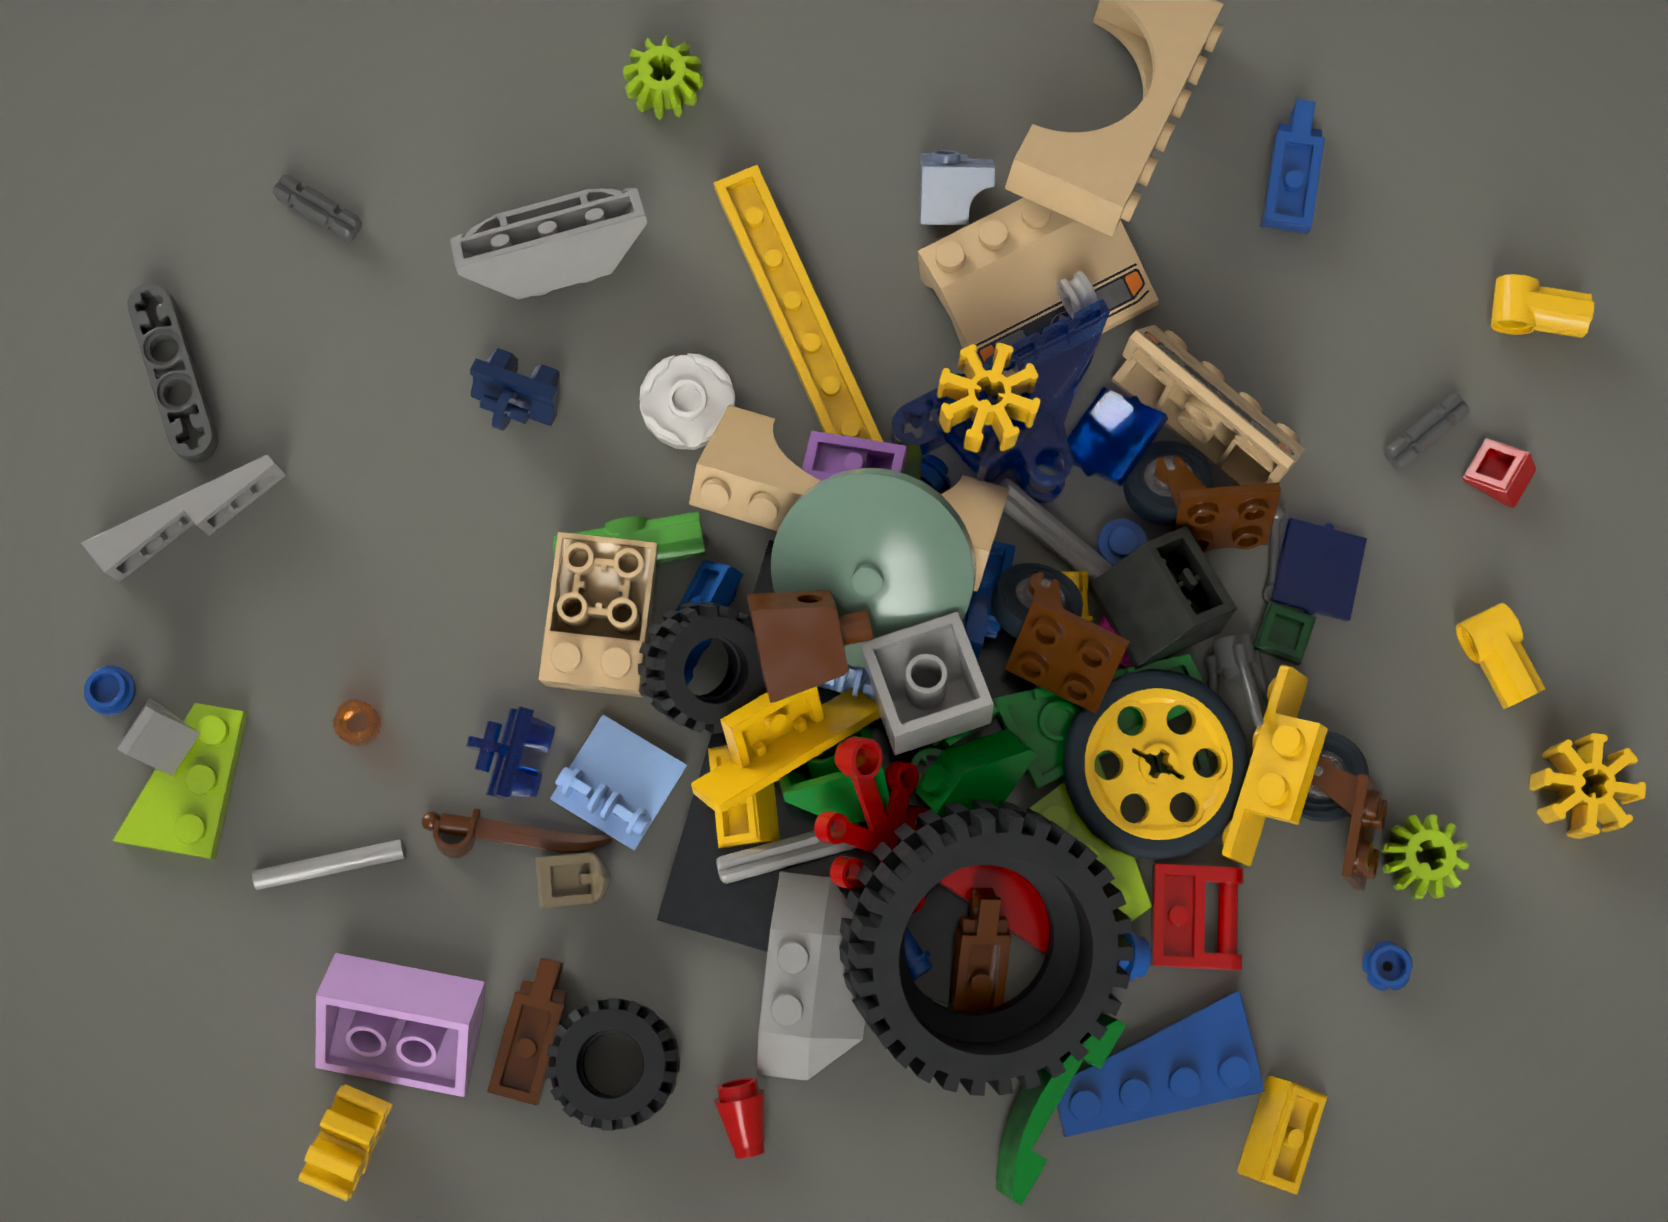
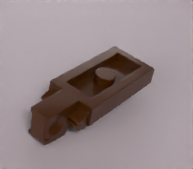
M973 888L969 909L970 916L960 917L959 927L956 930L948 1008L959 1011H981L1004 1004L1012 935L1007 930L1008 919L1005 916H999L1001 898L996 896L993 888Z
M540 958L534 982L522 980L519 992L517 991L514 994L488 1086V1093L536 1106L539 1105L547 1078L546 1067H549L550 1056H546L548 1046L554 1042L556 1037L554 1032L559 1024H562L567 1006L565 1001L568 992L557 989L564 963L548 958Z

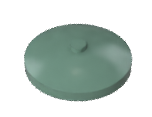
M862 468L829 476L812 486L798 498L785 516L776 534L771 555V578L774 592L830 591L836 604L838 616L867 610L873 639L957 611L962 621L974 591L976 561L972 541L965 524L956 510L941 494L924 482L904 473L881 468ZM860 643L844 646L847 664L866 668Z

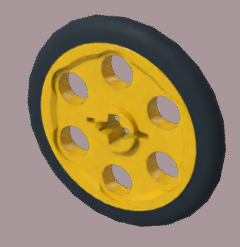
M1160 669L1129 672L1113 679L1096 714L1081 707L1073 718L1067 734L1063 756L1066 791L1076 814L1091 833L1112 849L1136 858L1154 860L1185 856L1205 847L1221 834L1233 818L1249 766L1245 736L1235 714L1221 696L1200 680L1177 671ZM1177 705L1185 707L1192 718L1191 727L1182 735L1174 733L1167 725L1168 712ZM1125 707L1136 708L1143 718L1141 730L1133 736L1124 734L1119 729L1117 723L1118 715ZM1203 748L1211 750L1216 755L1218 761L1215 773L1206 778L1198 775L1193 767V758L1196 752ZM1132 749L1141 755L1149 756L1158 755L1161 751L1164 754L1161 762L1167 766L1168 770L1180 775L1181 778H1177L1172 773H1155L1153 776H1150L1151 766L1145 762V758L1134 754ZM1102 751H1111L1118 757L1120 762L1119 772L1110 780L1102 779L1095 772L1094 762L1097 755ZM1181 792L1190 795L1195 804L1193 816L1184 822L1176 820L1170 811L1172 798ZM1129 794L1139 795L1146 804L1144 817L1136 823L1126 821L1120 810L1122 800Z

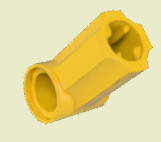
M1519 274L1503 275L1498 277L1495 282L1490 327L1499 333L1511 335L1529 334L1535 330L1583 338L1588 333L1589 325L1593 318L1595 302L1592 300V294L1540 286L1538 279L1531 276Z
M1499 603L1456 625V635L1461 648L1472 662L1480 664L1503 709L1546 689L1521 644L1523 641L1521 625L1513 611L1506 604Z

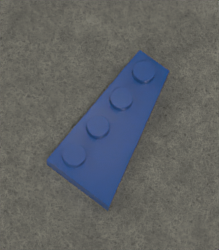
M1240 990L1108 1056L1101 1070L1091 1065L1077 1072L1057 1105L1064 1137L1265 1092Z

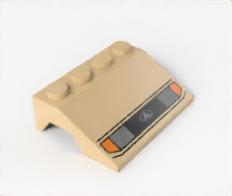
M1022 198L918 250L920 279L925 286L933 288L946 309L962 348L975 344L977 346L976 354L986 371L993 368V357L997 343L1013 347L1010 365L1008 368H1004L1003 375L1006 378L1024 370L1028 363H1032L1034 367H1037L1159 304V299L1121 220L1111 237L1026 198ZM1082 271L1088 277L1095 290L1099 302V310L1094 313L1085 310L1083 317L1074 321L1067 313L1060 299L1057 281L1063 278L1071 281L1074 273Z
M1156 325L1136 330L1129 337L1122 354L1127 360L1111 381L1185 443L1200 452L1209 463L1237 486L1277 483L1305 452L1306 449L1299 444L1300 439L1293 430L1281 423L1274 424L1261 413L1262 407L1253 397L1244 392L1238 394L1224 382L1225 378L1218 368L1207 361L1199 362L1187 352L1185 342L1172 331L1166 330L1163 332Z

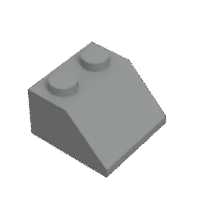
M958 611L860 643L876 705L894 755L985 726L992 722L994 703Z

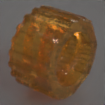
M355 699L348 700L342 703L341 706H338V711L332 721L334 723L333 728L336 730L335 733L339 735V738L350 745L354 744L356 746L366 745V743H371V740L376 739L382 724L380 723L381 717H379L378 711L372 705ZM358 712L364 713L368 720L365 731L358 733L349 732L347 729L348 718Z

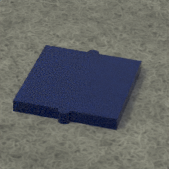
M1103 387L1056 454L1059 459L1081 468L1087 477L1094 474L1118 486H1122L1169 418L1166 413L1141 403L1138 396L1128 398Z
M1294 518L1288 519L1271 601L1302 609L1308 615L1317 613L1349 621L1353 610L1367 538L1334 530V526L1330 523L1320 526Z

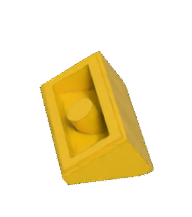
M727 745L708 749L710 771L731 759ZM774 782L725 812H715L718 848L764 844L780 840Z
M1267 1076L1263 1085L1265 1092H1261L1237 1172L1240 1175L1297 1195L1328 1096L1291 1081Z

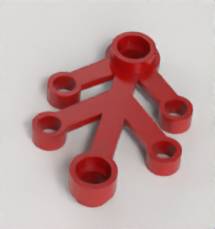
M850 737L840 743L835 752L836 766L846 777L852 778L869 829L849 822L848 818L842 813L824 811L815 821L814 831L816 837L822 842L831 844L846 843L873 853L876 847L883 841L893 850L897 846L899 839L894 830L904 823L914 831L921 829L923 825L918 815L929 810L921 806H908L911 793L919 782L917 767L912 763L894 761L887 767L885 779L891 794L885 812L874 780L882 765L883 756L880 745L873 739ZM834 822V828H833V831H832V833H831V831H830L831 825H832V823ZM839 856L833 861L830 868L831 881L838 887L848 889L859 887L864 889V884L856 877L863 866V862L857 858ZM848 867H849V874H848V877L846 878V871H847V869H848ZM926 895L921 899L913 913L923 906Z

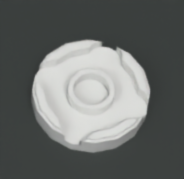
M687 353V355L677 357L673 355L662 359L648 371L640 387V411L646 428L658 441L675 449L695 450L707 446L728 405L735 406L736 396L729 375L716 361L701 354Z

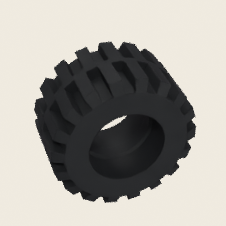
M701 601L700 604L684 603L680 605V611L670 609L661 616L665 622L661 625L653 623L647 631L653 637L650 644L642 642L639 653L646 655L645 663H638V674L646 679V682L641 684L644 694L653 699L652 706L658 712L666 715L668 719L697 732L703 733V730H706L712 734L724 733L720 719L767 692L752 620L750 616L739 613L736 609L712 602ZM709 638H718L723 643L728 654L726 676L713 691L703 695H694L689 690L684 675L687 657L700 642Z
M609 998L606 1000H595L587 1003L581 1009H575L568 1015L569 1018L564 1024H559L554 1032L556 1035L554 1042L548 1046L546 1056H550L549 1067H546L547 1079H551L553 1089L550 1091L554 1099L561 1102L564 1106L562 1110L569 1117L574 1116L581 1121L580 1124L589 1128L596 1127L604 1131H614L630 1128L650 1119L651 1116L660 1111L666 1104V1100L673 1093L677 1084L675 1081L677 1072L680 1069V1060L678 1061L677 1042L676 1039H673L669 1026L653 1010L647 1006L624 999ZM607 1033H621L632 1038L640 1047L644 1058V1069L639 1082L631 1090L620 1095H607L597 1091L589 1083L584 1070V1059L588 1047L595 1039Z

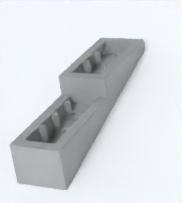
M267 454L100 533L81 544L103 572L120 583L192 525L195 524L210 536L284 478L286 474Z

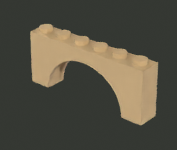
M1100 0L1092 23L1114 35L1134 58L1141 74L1143 101L1122 120L1098 130L1060 132L1032 124L1014 158L1005 189L1111 237L1121 219L1130 222L1142 196L1135 192L1138 184L1145 187L1148 186L1159 161L1152 157L1155 149L1164 153L1176 126L1169 123L1171 116L1181 118L1192 94V91L1185 89L1188 82L1197 85L1208 61V58L1201 56L1203 50L1213 52L1224 26L1216 22L1224 4L1216 0Z
M728 405L697 462L689 505L778 531L785 516L798 498L821 480L796 466L781 451L773 434L775 418ZM962 475L960 481L953 488L941 495L959 514L970 535L976 561L974 591L978 592L1010 489Z

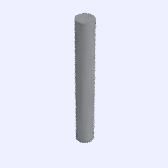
M398 839L253 870V884L256 890L401 860L406 858L403 840Z

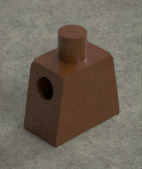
M815 590L746 595L764 683L770 703L783 700L845 675L849 671L844 646L873 639L867 610L838 616L836 604L830 591Z

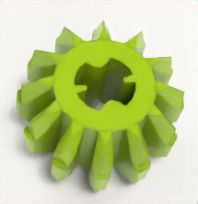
M666 35L662 41V46H655V43L647 37L645 41L646 52L632 49L630 53L632 64L625 65L623 68L624 79L629 82L625 86L626 95L630 99H637V109L642 114L654 107L655 117L659 120L665 115V109H672L673 114L680 118L682 114L681 103L695 106L697 102L695 91L702 90L704 87L703 76L698 73L702 69L700 58L690 56V47L686 42L673 48L672 39ZM665 74L672 76L669 80H665ZM662 75V81L655 80L656 77Z
M1430 814L1426 816L1423 823L1417 815H1411L1405 819L1406 829L1399 825L1392 826L1389 829V833L1396 843L1382 844L1381 852L1385 855L1394 856V861L1383 865L1382 870L1384 873L1398 871L1400 875L1393 884L1396 890H1403L1411 884L1413 899L1419 900L1424 898L1427 890L1434 899L1445 896V886L1454 889L1461 885L1460 878L1454 870H1467L1470 864L1467 860L1457 857V852L1468 848L1466 840L1453 843L1450 839L1456 832V825L1449 823L1439 830L1437 815ZM1430 850L1433 854V861L1419 864L1416 853Z

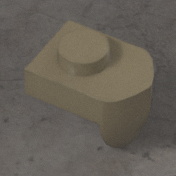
M585 852L535 857L539 908L593 904L605 896L611 881V875L606 864L596 854Z

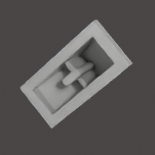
M149 698L122 738L117 750L173 776L201 733L164 706Z

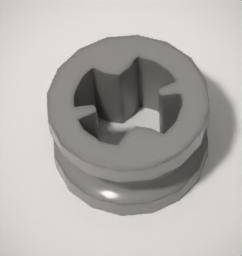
M1078 271L1074 273L1071 281H1067L1065 278L1057 281L1060 299L1067 313L1074 321L1081 319L1085 310H1088L1090 313L1099 310L1097 295L1084 272Z

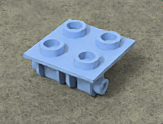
M602 715L569 768L565 767L559 774L555 782L558 786L550 800L635 851L687 765L607 716Z

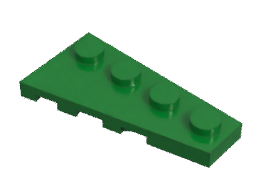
M1190 654L1156 661L1137 670L1135 666L1116 670L1113 677L1115 679L1129 672L1160 669L1177 671L1204 683ZM1042 687L993 698L992 701L999 710L997 716L1004 730L1009 729L1016 733L1037 753V756L1026 770L1033 788L1038 789L1063 776L1065 740L1073 718L1081 706ZM1179 705L1171 708L1167 715V722L1188 710ZM1125 707L1120 711L1117 723L1119 729L1124 734L1133 736L1141 730L1143 718L1136 708ZM1102 751L1101 753H1099V754L1097 755L1096 758H1098V757H1100V756H1102V755H1104V754H1106V753H1108V752H1110V751Z

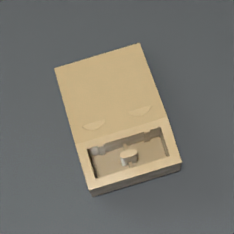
M558 532L538 679L542 684L553 688L644 698L641 684L645 683L646 679L638 674V663H645L646 655L639 653L642 642L650 644L651 634L647 631L652 626L657 543Z

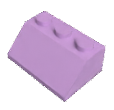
M335 953L316 994L315 1068L465 1097L483 1018L485 982Z

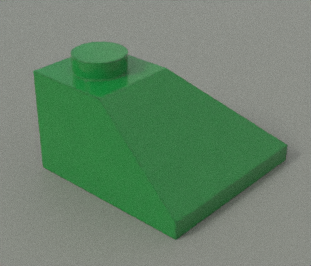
M869 725L779 779L785 802L818 816L824 811L844 814L849 822L853 824L866 822L852 778L846 777L836 766L835 752L839 744L850 737L873 739ZM881 765L874 780L886 812L890 796L883 766Z

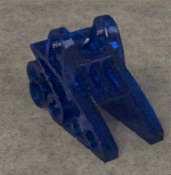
M1101 299L1075 312L1072 321L1067 316L1045 327L1041 336L1037 331L1013 343L1010 365L1008 368H1004V371L1012 369L1017 373L1024 370L1028 363H1032L1038 373L1033 393L1024 392L1019 396L1031 400L1034 398L1040 399V405L1031 428H1027L1024 422L1010 418L1013 426L1018 427L1020 430L1014 447L1001 451L999 449L1000 441L992 426L985 425L982 432L981 450L984 452L982 458L975 452L964 449L963 441L965 440L966 431L972 428L974 421L969 418L952 426L950 432H944L939 422L941 405L943 403L950 405L958 400L945 396L938 398V388L904 404L896 411L892 420L891 442L899 445L904 443L920 445L922 456L948 443L976 474L975 479L978 481L992 483L1011 470L1020 488L1035 501L1047 503L1055 500L1063 491L1065 480L1073 466V456L1064 423L1074 394L1089 369L1109 316L1110 310L1106 303ZM994 353L985 360L983 364L985 371L992 370ZM958 373L956 374V375H959V376H962V377L967 378L965 374H958ZM985 391L980 392L978 401L989 398ZM995 395L991 398L997 400L998 396ZM931 415L933 420L929 422V418ZM911 423L914 429L922 427L921 437L916 438L912 432L904 434L905 424ZM1061 456H1062L1063 461H1064V468H1063ZM1039 468H1047L1055 475H1046ZM1031 476L1042 485L1057 486L1051 492L1041 493L1031 486L1029 479Z

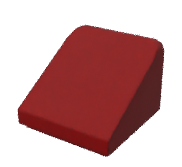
M1486 438L1463 476V480L1500 503L1514 508L1532 479L1536 467L1530 453Z

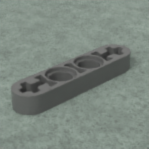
M145 283L136 287L131 292L127 305L167 438L172 449L183 459L193 463L203 462L216 451L218 435L177 304L162 286L154 283ZM155 298L160 303L156 307L159 321L164 325L163 327H156L153 319L143 311L148 308L147 300ZM166 339L175 340L178 343L177 355L168 362L156 361L154 358L156 345ZM177 383H187L192 388L190 400L182 406H172L168 403L167 399L169 390ZM190 417L192 426L200 434L205 435L198 438V447L192 449L186 443H182L189 439V432L186 424L181 420L182 418Z

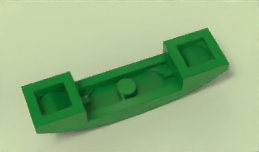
M1101 1013L1098 1020L1108 1030L1100 1041L1089 1032L1079 1041L1089 1051L1086 1056L1078 1062L1067 1052L1059 1058L1066 1072L1053 1078L1043 1067L1036 1071L1041 1085L1028 1090L1024 1086L1022 1087L1003 1132L996 1171V1190L1022 1206L1048 1161L1031 1149L1082 1062L1101 1070L1126 1026L1120 1020Z

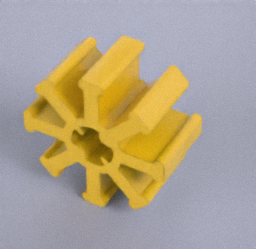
M997 343L992 370L985 371L976 354L977 346L971 344L961 349L958 361V369L963 370L967 378L950 373L949 368H944L942 371L937 397L943 398L945 396L958 401L950 405L947 403L941 405L939 422L944 432L948 433L951 431L952 426L971 418L974 423L972 428L966 431L963 447L975 453H978L981 449L984 426L991 425L1000 441L999 449L1006 451L1015 446L1020 431L1018 427L1013 426L1010 418L1024 422L1027 428L1033 426L1040 405V399L1034 398L1031 400L1019 395L1024 392L1033 393L1038 373L1034 365L1028 363L1024 370L1006 378L1003 375L1004 368H1008L1010 365L1013 347L1003 343ZM985 391L989 397L997 395L996 405H991L987 399L978 401L980 392Z
M1592 733L1575 740L1574 744L1578 747L1577 753L1572 748L1573 742L1570 739L1551 746L1542 753V757L1549 759L1560 773H1555L1551 768H1546L1530 775V790L1535 791L1542 788L1559 791L1560 798L1551 805L1537 810V814L1545 824L1565 819L1566 812L1572 808L1571 829L1566 833L1568 837L1582 839L1599 834L1600 829L1597 827V820L1601 823V830L1603 832L1625 827L1633 820V816L1630 814L1626 815L1614 799L1621 800L1622 804H1628L1645 798V782L1635 784L1616 782L1614 776L1624 767L1638 762V758L1630 748L1609 754L1607 756L1608 760L1602 764L1604 742L1608 740L1605 734ZM1585 778H1589L1593 784L1588 789V795L1583 793L1581 789L1586 783Z
M347 1084L341 1085L335 1095L331 1109L326 1110L319 1126L321 1128L317 1138L307 1151L304 1159L306 1164L299 1175L298 1181L344 1201H347L348 1198L351 1199L361 1175L365 1174L371 1161V1153L386 1127L385 1121L392 1110L393 1104Z

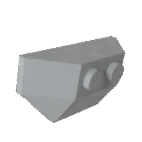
M612 188L586 189L495 214L473 226L466 234H459L451 238L450 242L455 267L459 276L519 300L530 296L545 295L552 290L577 283H588L599 277L612 274L648 222L637 188H626L622 191Z
M780 871L770 927L760 1013L757 1075L807 1081L863 1040L865 1020L852 1001L855 999L846 987L843 974L849 971L841 962L839 946L848 945L847 940L840 933L841 918L853 919L854 913L845 904L847 898L840 891V888L833 884L829 876Z

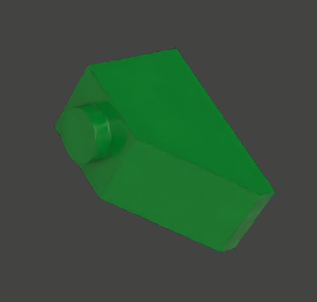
M1005 729L943 750L935 763L927 769L922 782L915 792L941 817L947 816L945 804L958 801L969 810H973V800L987 799L999 808L1000 801H1006L1037 756V753L1016 733Z

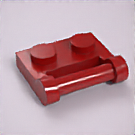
M1156 863L1153 865L1150 966L1242 971V955L1237 954L1238 885L1243 884L1244 881L1243 868ZM1206 883L1218 884L1217 953H1204Z

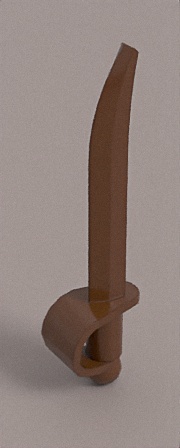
M476 808L473 811L472 818L443 813L440 817L434 811L427 812L422 817V826L426 830L433 831V837L438 850L450 858H460L467 855L472 850L476 838L556 852H581L603 846L612 841L609 835L568 833L480 818V809ZM440 833L466 838L458 844L449 845L440 840Z

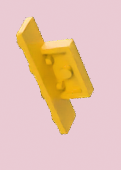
M1280 665L1277 677L1271 681L1268 687V705L1263 718L1264 724L1261 727H1257L1252 740L1253 753L1233 818L1223 831L1222 842L1224 846L1222 855L1245 866H1251L1266 817L1296 825L1299 824L1328 728L1320 723L1297 718L1308 684V678L1291 666Z
M817 686L770 703L766 692L720 719L731 759L691 783L693 794L716 813L725 812L880 718L876 702L860 691L857 697L852 696L853 688L846 690L821 705Z

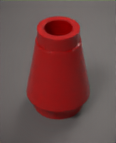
M743 1078L718 1085V1098L714 1100L731 1147L734 1150L735 1158H749L764 1153V1090L758 1088L757 1079Z

